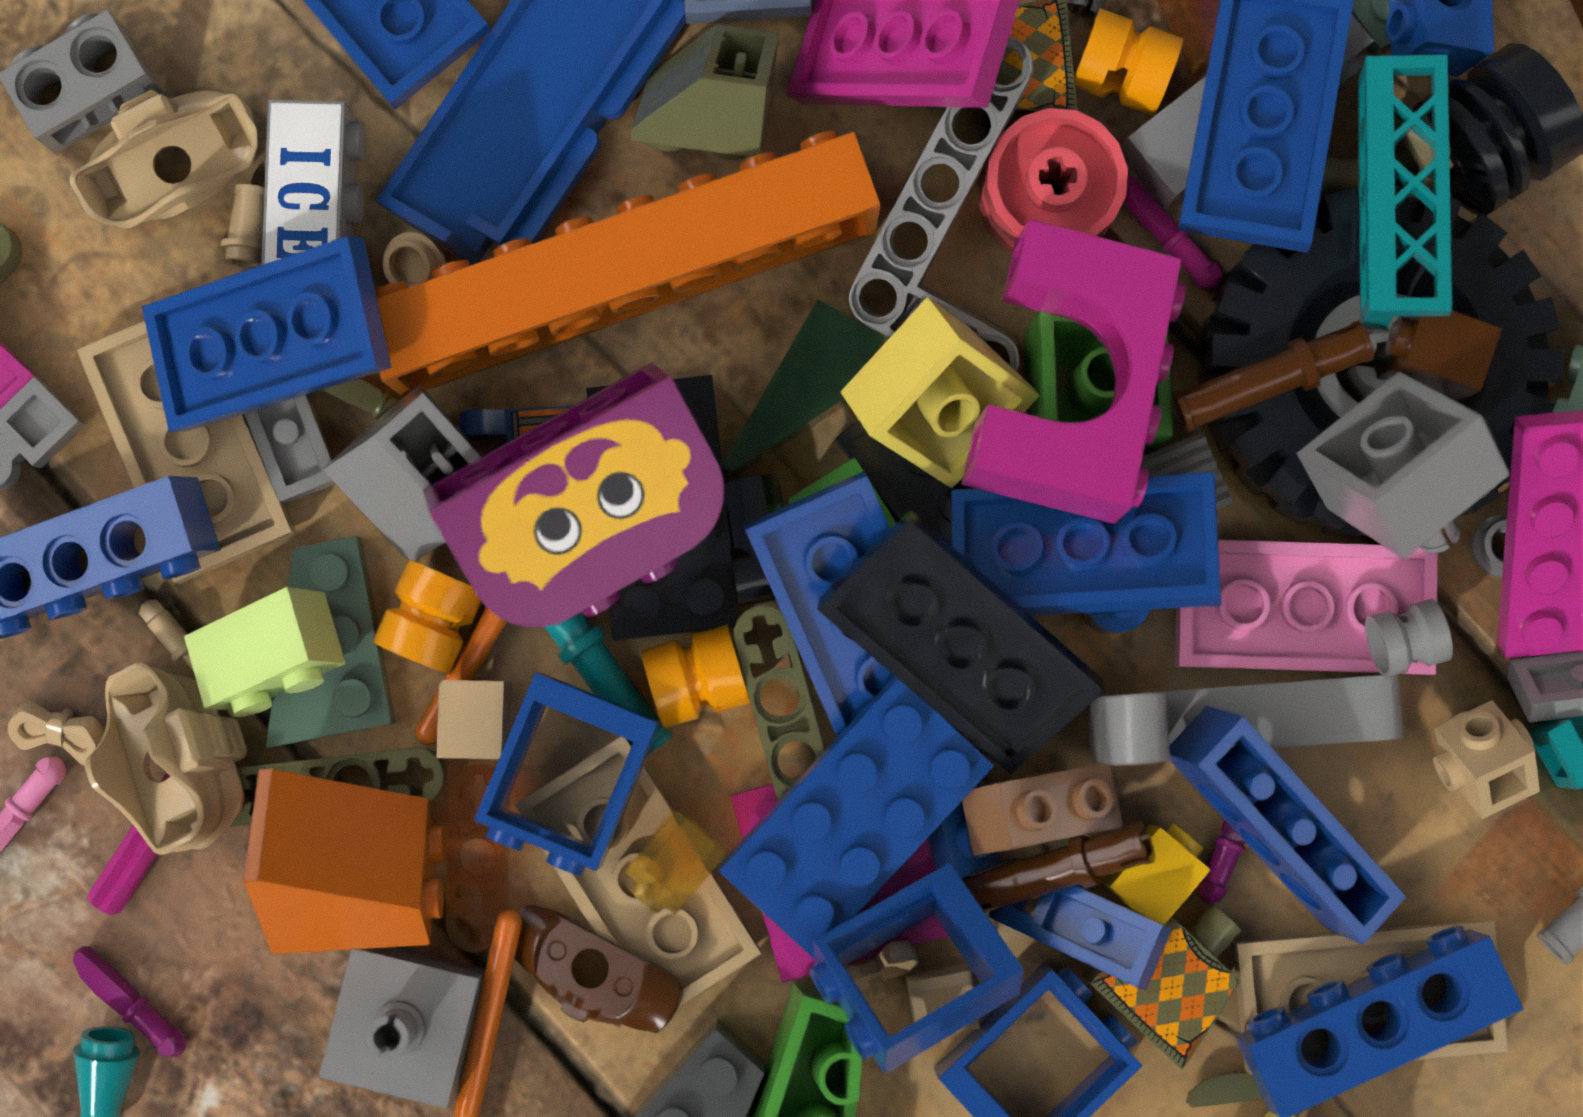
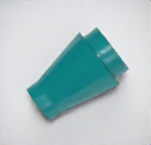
M111 1026L86 1029L82 1032L81 1043L73 1048L80 1102V1117H120L121 1108L140 1055V1049L135 1046V1034L130 1030Z

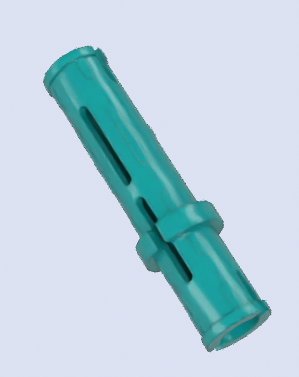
M580 612L561 623L544 627L562 650L557 656L564 665L569 663L573 665L595 695L660 721V718L602 642L601 639L606 635L599 626L592 628ZM662 723L649 754L674 736L671 730L663 728Z

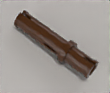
M1357 320L1347 327L1305 342L1302 338L1295 339L1287 343V350L1242 368H1237L1227 374L1181 392L1176 391L1172 393L1173 402L1183 427L1186 428L1187 432H1190L1198 426L1249 408L1302 386L1305 391L1320 386L1321 378L1364 361L1369 362L1373 360L1375 356L1373 345L1366 328Z
M1136 822L1132 826L1093 838H1089L1086 834L1071 837L1068 841V846L1026 859H1020L1013 863L961 879L985 913L1077 884H1081L1084 888L1100 885L1103 876L1139 865L1154 863L1155 851L1147 828H1144L1142 822Z

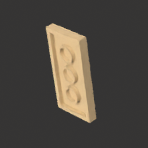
M145 321L76 350L133 487L136 488L166 476L198 477L221 551L198 558L201 569L172 578L173 583L182 584L297 534L285 504L278 501L244 414L185 432L168 431Z
M619 737L515 803L516 808L525 817L592 844L632 744L628 739ZM645 765L603 866L597 871L586 867L582 876L553 866L595 934L644 960L660 965L678 978L683 988V996L679 1006L762 953ZM543 849L546 856L548 857L549 851Z
M1480 919L1378 928L1364 945L1336 932L1232 941L1235 975L1239 979L1237 995L1241 1033L1250 1030L1247 1022L1252 1017L1276 1007H1284L1286 1013L1309 1003L1307 994L1313 989L1335 980H1343L1345 985L1355 982L1369 975L1366 967L1372 962L1394 953H1403L1405 958L1428 948L1425 942L1428 937L1450 927L1463 926L1465 931L1471 929L1489 935L1498 953L1495 921ZM1441 973L1430 976L1423 985L1422 998L1426 1006L1437 1004L1445 994L1446 983ZM1383 1001L1373 1002L1365 1008L1361 1021L1365 1033L1376 1032L1384 1025L1387 1019V1009ZM1505 1019L1415 1060L1509 1052ZM1324 1028L1314 1029L1304 1037L1301 1044V1052L1305 1060L1317 1059L1326 1051L1328 1036ZM1244 1058L1245 1071L1251 1075L1252 1073Z

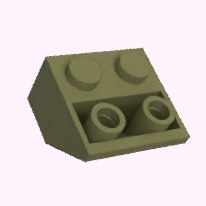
M719 24L713 26L651 73L631 129V141L648 143L652 148L661 151H677L682 148L709 151L713 155L726 160H739L760 154L772 103L779 33Z

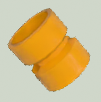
M1099 8L1074 74L1075 88L1101 98L1106 97L1113 91L1119 94L1121 105L1154 116L1169 84L1184 39L1152 26L1141 33L1137 32L1134 29L1132 19Z
M408 559L394 591L401 603L399 607L386 609L372 642L414 662L450 674L464 643L458 633V629L460 626L473 623L482 601L471 585Z
M728 624L693 634L691 645L688 647H684L678 641L672 640L641 650L648 683L664 729L699 719L702 707L709 705L716 713L751 703Z

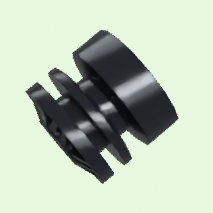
M1509 43L1475 65L1468 72L1467 80L1453 79L1448 83L1449 144L1451 149L1449 158L1454 165L1450 168V196L1453 199L1462 201L1461 206L1472 214L1480 215L1483 213L1486 216L1507 203L1508 199L1512 200L1529 188L1530 179L1542 181L1583 154V115L1574 94L1560 73L1540 53L1525 44ZM1431 94L1419 101L1412 108V112L1414 113L1431 98ZM1432 111L1427 115L1430 122H1432Z

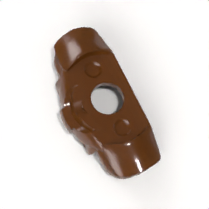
M527 905L519 912L522 918V927L515 960L534 976L537 983L550 996L562 1005L561 1011L570 1018L583 1023L589 1019L595 1022L613 1024L619 1028L621 1025L652 1033H658L671 1021L683 996L682 985L671 972L569 920L567 916L553 909ZM587 949L600 951L606 957L609 966L606 980L595 988L582 985L574 971L577 957Z

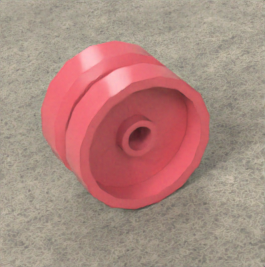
M1046 108L1019 118L1000 135L988 159L981 179L979 208L989 234L1005 252L1011 255L1014 243L1028 219L1103 238L1107 229L1115 220L1127 193L1128 167L1120 144L1100 121L1077 110ZM1045 183H1052L1059 188L1061 195L1054 194V189L1052 185Z

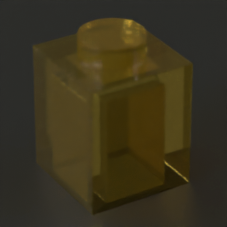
M679 808L626 869L625 872L635 880L629 886V890L655 913L658 914L665 906L676 915L727 855L729 849L684 810Z

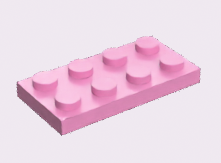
M1218 540L1222 605L1176 608L1175 667L1380 673L1373 661L1365 632L1366 617L1384 611H1390L1399 617L1400 614L1408 610L1411 604L1429 599L1437 602L1438 553H1427L1419 547L1407 558L1402 559L1383 545ZM1412 661L1408 671L1402 674L1436 675V664L1428 666L1422 662L1414 663Z

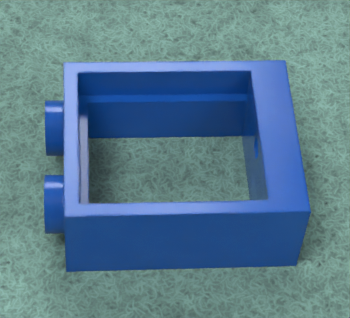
M535 673L474 821L489 826L486 837L503 846L522 851L525 842L549 851L546 862L561 870L578 876L583 875L586 867L597 871L604 864L661 722L544 673ZM547 706L633 741L592 844L505 808Z
M950 863L814 939V967L810 968L812 980L823 999L828 1004L837 1000L850 1020L845 1023V1029L858 1054L864 1060L873 1056L884 1075L1019 995L1024 972L1021 964ZM935 915L981 984L890 1037L844 966Z
M1043 962L1021 983L1019 995L994 1009L980 1023V1029L972 1030L934 1067V1070L941 1083L973 1117H1014L968 1066L1049 989L1110 1055L1046 1117H1090L1143 1066L1129 1052L1138 1041L1111 1013L1102 1022L1084 1004L1093 993L1067 966L1056 974Z

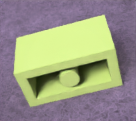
M285 587L184 636L204 709L233 710L235 717L250 716L269 709L272 706L271 698L283 692L298 693L313 689L324 682L322 674L346 664L325 592Z

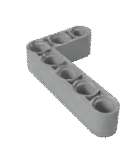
M1009 36L1006 49L1013 50L1020 55L1023 69L1015 82L1003 86L994 85L988 108H982L990 118L991 128L989 134L983 141L977 144L969 145L963 143L955 132V122L961 111L968 107L946 108L851 286L849 303L854 316L858 320L890 338L918 306L929 297L968 325L983 341H996L1006 347L1010 358L1009 365L1017 372L1021 353L1020 346L1014 336L1005 329L921 284L988 162L1000 135L1004 132L1031 82L1034 73L1032 56L1024 43L1018 38ZM940 164L950 166L959 177L957 193L946 202H938L930 198L924 187V180L928 171ZM905 222L919 224L927 234V248L918 258L910 259L903 257L894 245L895 232ZM873 279L888 281L893 285L897 293L895 308L888 314L873 312L864 301L865 288Z
M1399 674L1384 678L1382 675L1103 695L1097 697L1087 706L1091 761L1105 764H1135L1171 760L1169 745L1205 706L1244 716L1272 748L1405 738Z

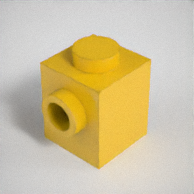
M1149 824L1146 828L1154 846V863L1139 865L1107 875L1101 883L1135 912L1165 925L1211 869L1196 858L1203 850L1202 846L1181 828L1172 824L1165 831L1159 826Z

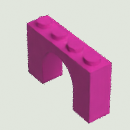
M1028 219L1014 243L1002 302L1064 317L1090 330L1101 341L1111 358L1115 372L1114 397L1108 412L1096 419L1081 423L1055 422L988 404L975 422L961 485L1113 524L1131 510L1132 506H1140L1145 495L1149 477V470L1140 467L1144 445H1150L1153 442L1161 418V407L1153 405L1157 382L1163 383L1165 381L1173 358V345L1165 343L1169 321L1175 322L1177 320L1185 297V284L1177 282L1182 259Z

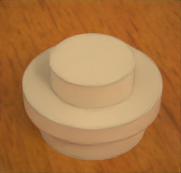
M408 231L395 236L387 245L383 257V270L390 283L405 281L409 287L433 279L432 271L446 264L445 256L439 243L433 237L421 231Z

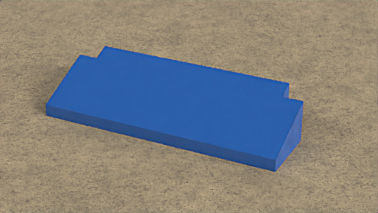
M511 0L375 201L385 210L417 231L424 232L433 237L440 246L460 259L468 260L470 265L479 263L492 243L500 246L521 238H529L532 244L537 243L601 148V139L598 134L607 120L617 119L626 112L685 24L684 0Z

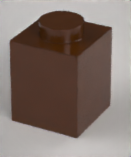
M1451 311L1449 316H1399L1391 329L1386 344V353L1393 355L1387 374L1394 376L1401 372L1438 393L1461 401L1481 391L1502 328Z

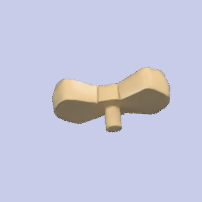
M31 700L26 701L15 709L10 715L8 722V735L19 749L28 750L46 743L60 746L81 765H85V760L96 749L104 734L103 727L93 716L74 718V713L70 709H64L61 713H50Z
M908 940L893 941L888 943L875 958L859 965H846L844 967L861 992L871 986L874 998L879 999L887 995L883 982L889 978L911 974L918 968V952Z

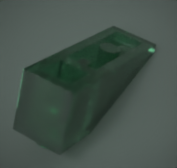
M817 300L722 464L723 472L736 478L848 404L840 393L841 390L883 346L885 337L824 302Z

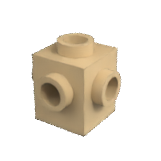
M1493 700L1470 711L1458 713L1449 721L1435 727L1439 755L1433 757L1435 770L1444 786L1450 792L1459 790L1481 819L1540 792L1535 747L1529 732L1518 719L1515 718L1509 721Z

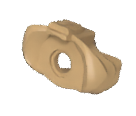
M149 90L121 104L119 111H117L119 115L111 120L113 130L99 142L90 160L73 172L69 180L85 213L103 224L118 228H132L147 221L176 216L208 200L220 192L237 175L250 168L255 160L258 145L255 117L248 105L234 93L223 94L218 91L201 90L170 99L165 95ZM171 146L180 147L185 150L191 160V171L188 177L182 182L175 184L162 180L155 168V161L159 152Z
M143 663L132 664L109 676L106 681L107 724L98 746L85 760L88 781L94 790L110 801L126 816L155 854L164 855L170 852L204 849L219 838L232 824L243 807L245 796L235 763L245 758L247 748L238 720L219 716L218 709H204L195 679L167 673L159 668L149 667ZM150 759L170 775L167 780L158 782L153 778L149 767Z

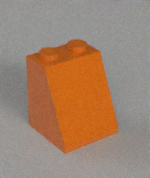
M259 769L243 883L272 954L430 945L432 919L442 918L443 886L441 879L435 878L436 863H445L447 859V834L444 824H435L428 798L276 769Z

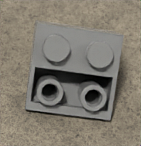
M418 384L323 467V470L407 560L415 561L446 542L428 512L423 489L483 457L484 454L463 433L459 426L421 384Z

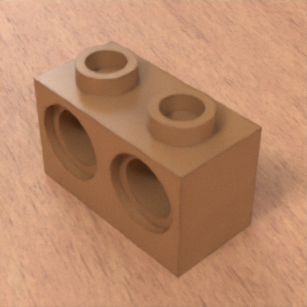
M1105 763L974 788L962 800L973 856L1123 827L1110 764Z

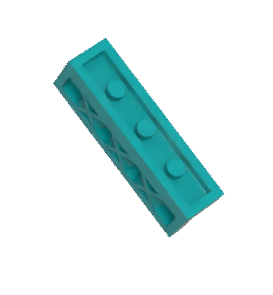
M1448 55L1366 56L1358 79L1360 323L1366 329H1387L1394 316H1449L1452 311ZM1431 75V98L1413 113L1394 96L1393 76ZM1431 111L1432 129L1422 121ZM1394 115L1404 123L1395 132ZM1411 130L1432 148V161L1416 177L1394 158V146ZM1432 174L1433 192L1423 184ZM1395 178L1405 186L1396 196ZM1412 193L1433 212V225L1417 241L1395 222V209ZM1433 238L1434 257L1423 248ZM1396 241L1406 250L1397 260ZM1413 257L1434 275L1435 298H1396V273Z

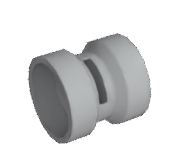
M1433 599L1411 604L1408 610L1400 614L1399 617L1390 611L1366 617L1365 632L1369 650L1378 671L1384 678L1407 672L1412 661L1414 663L1422 662L1431 666L1450 661L1453 656V644L1447 620L1442 609Z

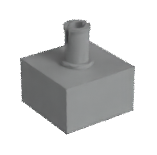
M1401 372L1391 377L1297 452L1326 508L1402 559L1407 558L1419 547L1427 553H1439L1449 549L1450 547L1440 530L1444 529L1449 540L1455 544L1459 540L1461 532L1454 519L1510 475L1481 415Z
M400 947L350 950L319 1078L447 1109L458 1095L486 968Z

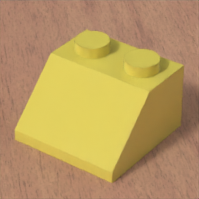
M929 297L918 306L840 392L869 436L950 488H953L964 475L974 425L987 405L1024 413L1040 396L1023 377L968 325Z

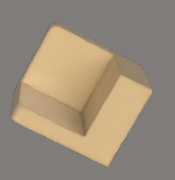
M442 680L439 683L436 758L499 759L511 730L512 682Z
M967 962L918 970L904 975L913 1023L973 988L972 984L975 983L973 972ZM979 1019L955 1033L980 1029Z

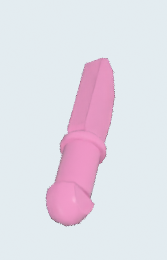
M52 756L39 760L35 764L37 767L15 795L5 800L6 807L0 812V852L23 826L24 821H30L34 817V810L54 786L62 783L67 771L62 759Z

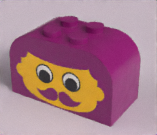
M651 362L423 489L430 516L483 604L495 615L510 623L525 627H546L561 623L582 611L585 616L600 613L618 601L620 598L618 591L640 578L643 583L653 582L674 570L678 566L676 558L697 546L714 527L722 508L724 486L719 465L671 376Z

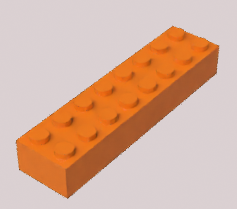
M835 130L821 132L800 143L802 150L779 158H777L775 152L758 154L740 163L739 172L716 180L715 175L712 173L695 176L682 182L678 186L679 193L657 201L654 200L652 195L639 196L620 204L616 208L617 215L593 223L592 218L589 216L576 218L556 227L555 233L557 236L534 244L531 243L529 238L516 239L498 246L493 251L494 258L470 266L468 260L453 261L432 271L433 279L409 287L407 282L400 281L375 289L392 366L390 369L379 372L381 380L404 398L418 384H421L427 391L876 233L881 204L855 133L851 132L838 137Z

